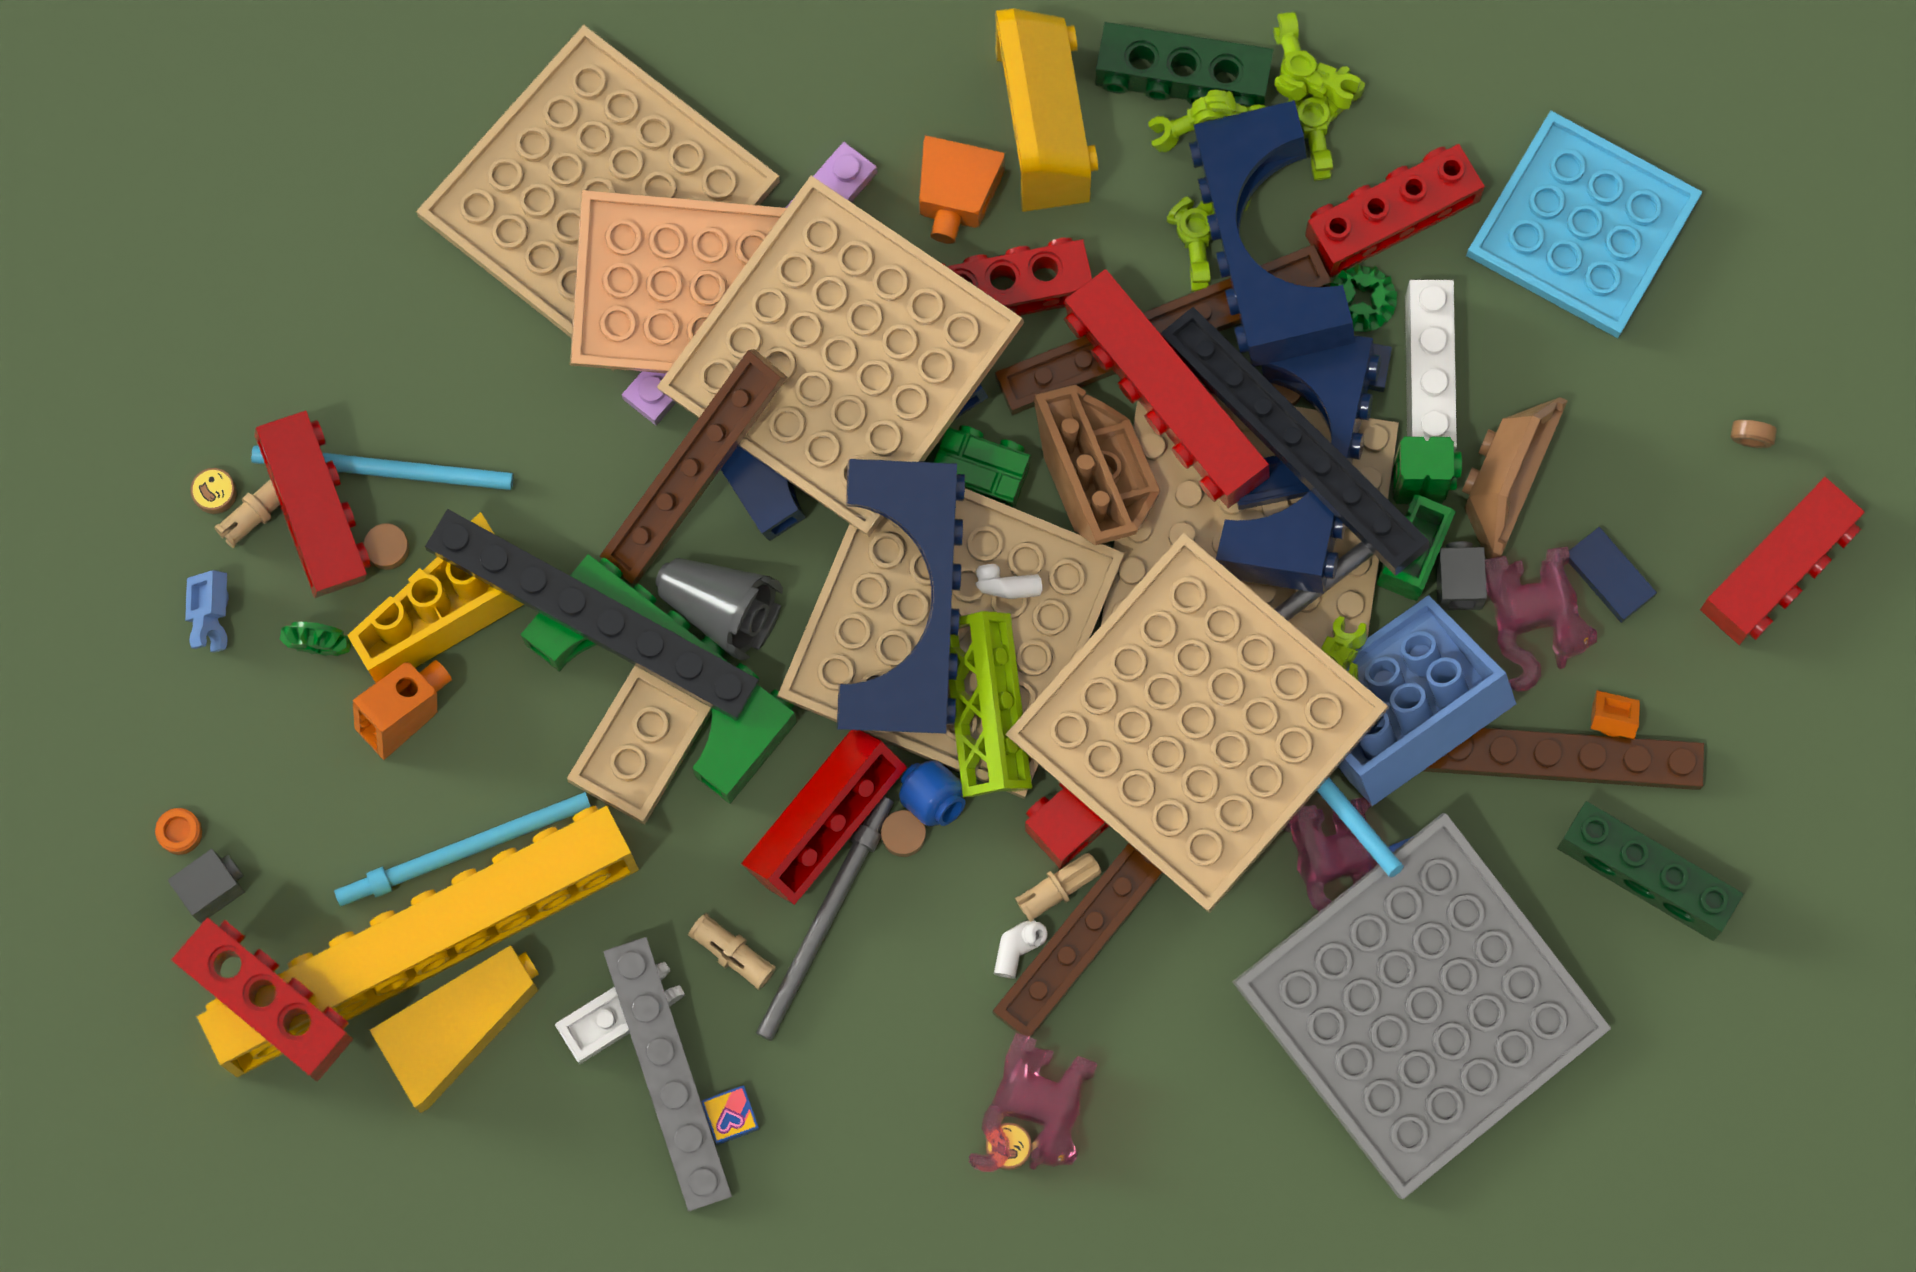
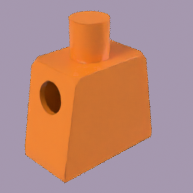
M925 135L919 204L920 214L934 219L930 235L932 239L941 243L953 244L956 241L960 225L973 228L980 226L1004 174L1005 153Z
M434 660L420 672L411 663H403L352 700L355 730L385 760L438 712L437 692L452 681L450 674L437 660Z

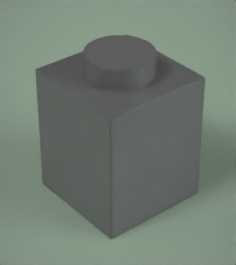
M1465 541L1448 543L1446 548H1440L1435 560L1438 605L1443 610H1482L1487 599L1484 547H1473L1471 542Z
M213 849L207 851L167 880L191 915L200 923L245 893L238 883V880L244 875L229 855L221 859Z

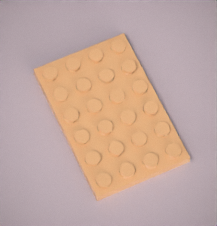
M582 190L570 366L667 373L787 208Z

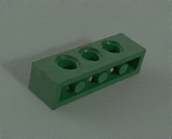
M1104 22L1096 66L1095 85L1103 86L1106 91L1122 94L1127 91L1145 93L1147 97L1154 100H1168L1171 97L1187 100L1191 105L1195 100L1207 96L1210 90L1230 91L1235 102L1240 103V106L1264 105L1274 49ZM1137 59H1144L1150 62L1151 66L1147 69L1139 70L1134 68L1131 63ZM1178 66H1187L1194 73L1183 77L1175 74L1173 69ZM1225 72L1233 75L1236 80L1231 83H1222L1215 76Z
M1585 801L1557 847L1559 851L1711 941H1714L1721 934L1744 893L1588 801Z

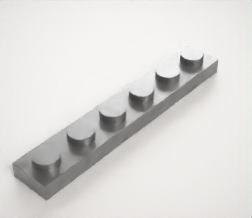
M647 937L603 951L688 1212L732 1197Z

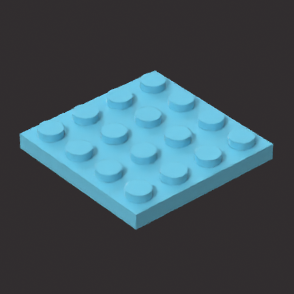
M1550 110L1469 247L1466 256L1608 334L1619 338L1698 202L1702 191Z

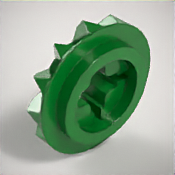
M1358 263L1352 268L1341 270L1331 283L1330 287L1343 285L1348 306L1355 299L1356 292L1353 289L1354 286L1362 292L1375 288L1370 298L1372 307L1370 305L1367 306L1364 302L1355 303L1349 307L1354 331L1369 332L1384 326L1395 312L1397 291L1392 284L1391 276H1386L1378 270L1377 266L1366 267Z
M293 622L291 626L281 628L279 639L288 648L323 656H339L350 652V639L344 635V631L336 627L313 622Z

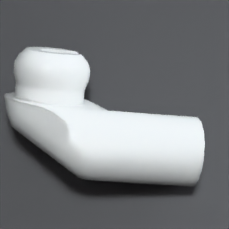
M996 564L981 565L976 569L978 581L975 584L983 594L1017 599L1037 597L1042 593V581L1038 574L1000 577V568Z
M1028 920L1002 934L994 969L995 975L1004 978H1016L1020 956L1046 942L1048 932L1044 924Z

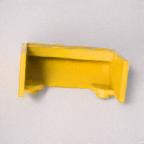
M1010 8L996 10L997 62H1003L1021 170L1022 212L1090 202L1091 172L1098 171V160L1095 145L1087 146L1071 55L1072 51H1078L1074 25L1066 26L1064 17Z

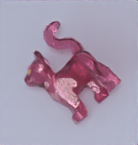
M1567 546L1547 550L1546 560L1541 562V582L1521 585L1520 577L1524 572L1522 560L1515 561L1509 565L1506 556L1485 559L1486 591L1496 608L1495 620L1498 626V645L1503 656L1521 665L1524 671L1522 675L1509 680L1512 690L1518 692L1529 690L1536 686L1541 677V664L1532 652L1516 644L1517 635L1539 628L1553 627V650L1559 669L1565 668L1567 659L1581 655L1588 647L1597 643L1596 629L1590 627L1578 614L1577 595L1564 571V566L1569 562L1570 556Z
M1364 797L1350 800L1351 804L1367 821L1365 812L1372 805ZM1315 805L1302 807L1289 824L1292 838L1298 851L1297 869L1306 884L1307 896L1312 907L1320 912L1332 902L1331 899L1324 895L1325 884L1351 877L1353 884H1355L1376 867L1378 863L1334 810L1333 823L1335 824L1337 834L1325 837L1321 828V824L1325 820L1322 808L1317 809Z
M1015 1033L1004 1060L1002 1081L992 1104L983 1116L982 1130L992 1145V1150L987 1155L971 1153L969 1155V1163L973 1168L982 1172H993L1002 1167L1010 1156L1009 1139L1000 1126L1001 1121L1006 1116L1034 1122L1043 1126V1129L1032 1144L1030 1169L1035 1170L1039 1164L1051 1167L1072 1165L1078 1156V1150L1072 1142L1071 1131L1080 1113L1081 1087L1084 1081L1094 1077L1097 1071V1063L1077 1056L1068 1070H1066L1062 1079L1056 1083L1039 1076L1041 1067L1049 1065L1053 1051L1035 1048L1037 1040Z

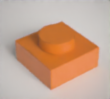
M1597 690L1592 703L1591 729L1601 731L1611 737L1622 736L1635 739L1639 726L1640 700Z

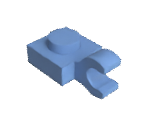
M211 570L187 578L185 621L193 622L189 639L192 649L205 647L207 635L211 641L210 652H219L227 647L226 631L218 621V618L226 616V606L229 599L227 573Z

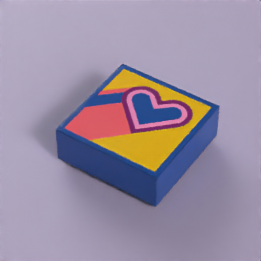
M744 1085L701 1101L716 1145L760 1130Z

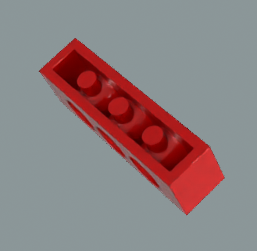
M1068 237L1052 240L1046 247L1030 249L1029 246H1018L1007 250L1005 255L991 258L984 254L973 255L964 259L961 264L946 266L1019 316L1066 307L1064 300L1092 279L1084 240L1073 241L1072 238ZM1041 268H1048L1056 273V277L1050 281H1040L1034 276V273ZM1004 276L1010 278L1014 285L1009 289L999 290L991 283L994 279Z
M207 917L173 956L171 961L318 1082L353 1041V1038L344 1031L349 1022L330 1006H327L323 1012L309 1002L315 994L295 977L287 984L274 973L280 965L260 948L252 955L240 945L246 937L226 920L218 926ZM231 957H239L241 959L240 971L231 978H223L221 976L222 964ZM268 985L275 986L276 996L273 1002L265 1007L256 1006L255 996L258 990ZM300 1014L309 1015L311 1024L307 1032L299 1036L291 1035L289 1027L293 1018Z

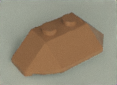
M1076 384L1036 394L1034 396V404L1043 456L1074 531L1093 545L1136 535L1159 497L1160 489L1130 419L1104 402L1087 395L1086 391Z
M1559 397L1503 418L1497 432L1490 429L1487 431L1479 450V454L1486 456L1481 470L1471 468L1462 492L1469 494L1464 509L1481 547H1484V554L1490 565L1497 567L1567 404V400Z

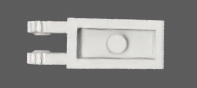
M666 962L656 965L660 980H662L671 970ZM679 985L664 991L669 1007L685 996L683 989ZM615 987L555 1024L579 1065L630 1034Z

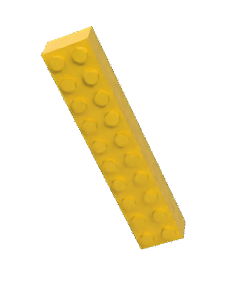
M592 806L577 813L572 818L574 823L560 830L557 827H551L541 831L532 838L533 844L519 851L516 848L502 851L492 858V865L478 872L475 868L456 875L451 880L453 885L437 893L434 889L415 896L410 901L412 906L395 914L394 910H390L376 916L369 922L371 927L355 935L353 931H349L335 937L328 943L330 948L315 956L312 952L294 958L287 964L289 969L278 974V976L287 984L295 977L315 994L309 1002L323 1012L327 1006H330L348 1021L639 871L608 807L605 806L598 810L597 806ZM268 985L258 990L255 996L256 1006L265 1007L273 1002L276 996L275 986ZM217 998L205 1006L206 1012L197 1016L219 1064L237 1078L283 1054ZM300 1014L294 1017L289 1027L290 1034L299 1036L307 1032L311 1024L310 1016Z

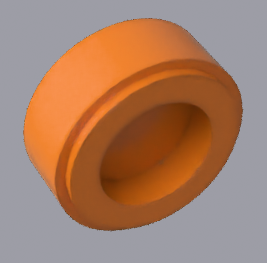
M174 808L163 813L155 827V835L159 844L168 852L177 855L193 851L199 845L203 833L202 825L198 818L192 812L183 808Z

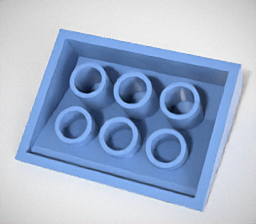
M1429 595L1369 636L1365 644L1361 648L1356 649L1358 654L1352 663L1358 665V681L1382 700L1389 709L1341 762L1338 768L1361 795L1374 806L1516 705L1506 672Z

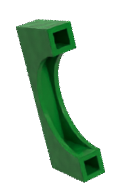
M587 554L570 575L728 662L723 658L725 651L707 636L699 640L688 631L691 625L675 611L670 610L666 614L654 605L657 599L647 589L639 584L632 588L620 579L623 575L621 570L606 558H602L598 562ZM538 613L520 634L529 649L559 672L577 655L597 645L541 613ZM738 663L737 668L760 680L751 669L742 663ZM757 685L737 721L712 708L709 738L700 758L692 769L699 781L729 804L732 803L797 723L795 713L791 710L794 705L777 697L779 691L775 689L768 693L761 686Z

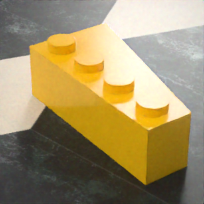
M481 512L471 520V522L494 534ZM436 557L424 570L419 568L408 578L409 583L394 597L389 596L347 636L373 680L377 683L405 662L411 663L414 668L418 667L524 604L443 559Z

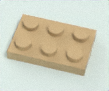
M634 666L568 775L567 780L572 785L645 825L710 717L712 709L639 667Z

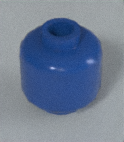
M932 760L922 764L915 763L901 777L900 802L924 825L937 826L940 824L941 826H946L953 822L963 811L966 802L962 794L961 780L941 762Z

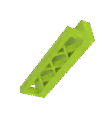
M980 611L959 617V629L970 626L972 643L967 652H964L960 648L959 636L950 635V653H957L958 664L956 680H949L951 698L956 699L954 729L963 797H975L998 791L1019 792L1032 789L1028 754L1006 736V733L1023 715L1010 613ZM969 670L976 674L977 688L972 697L965 691L964 679ZM975 714L982 719L983 727L978 740L971 736L969 725ZM980 758H982L987 763L989 782L977 785L975 767Z

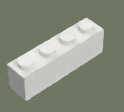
M1410 280L1405 295L1407 436L1424 437L1426 441H1429L1430 437H1451L1452 441H1454L1455 451L1457 448L1454 280Z

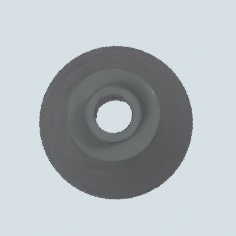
M676 558L670 563H665L656 577L660 598L729 655L738 660L750 658L745 653L751 647L759 650L764 645L780 613L781 605L774 601L776 591L783 594V587L778 580L770 576Z

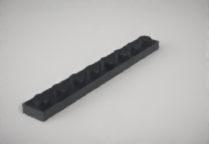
M1194 307L1160 333L1187 367L1395 576L1430 548L1429 540Z
M449 509L446 510L425 545L426 551L735 721L738 720L759 683V679Z

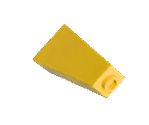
M510 945L370 1029L372 1036L410 1101L420 1113L432 1106L538 992L532 979L538 976L539 973L526 952L518 956Z

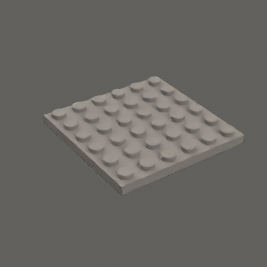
M1446 813L1440 814L1393 852L1404 865L1399 874L1390 878L1378 864L1232 982L1400 1199H1404L1611 1029Z

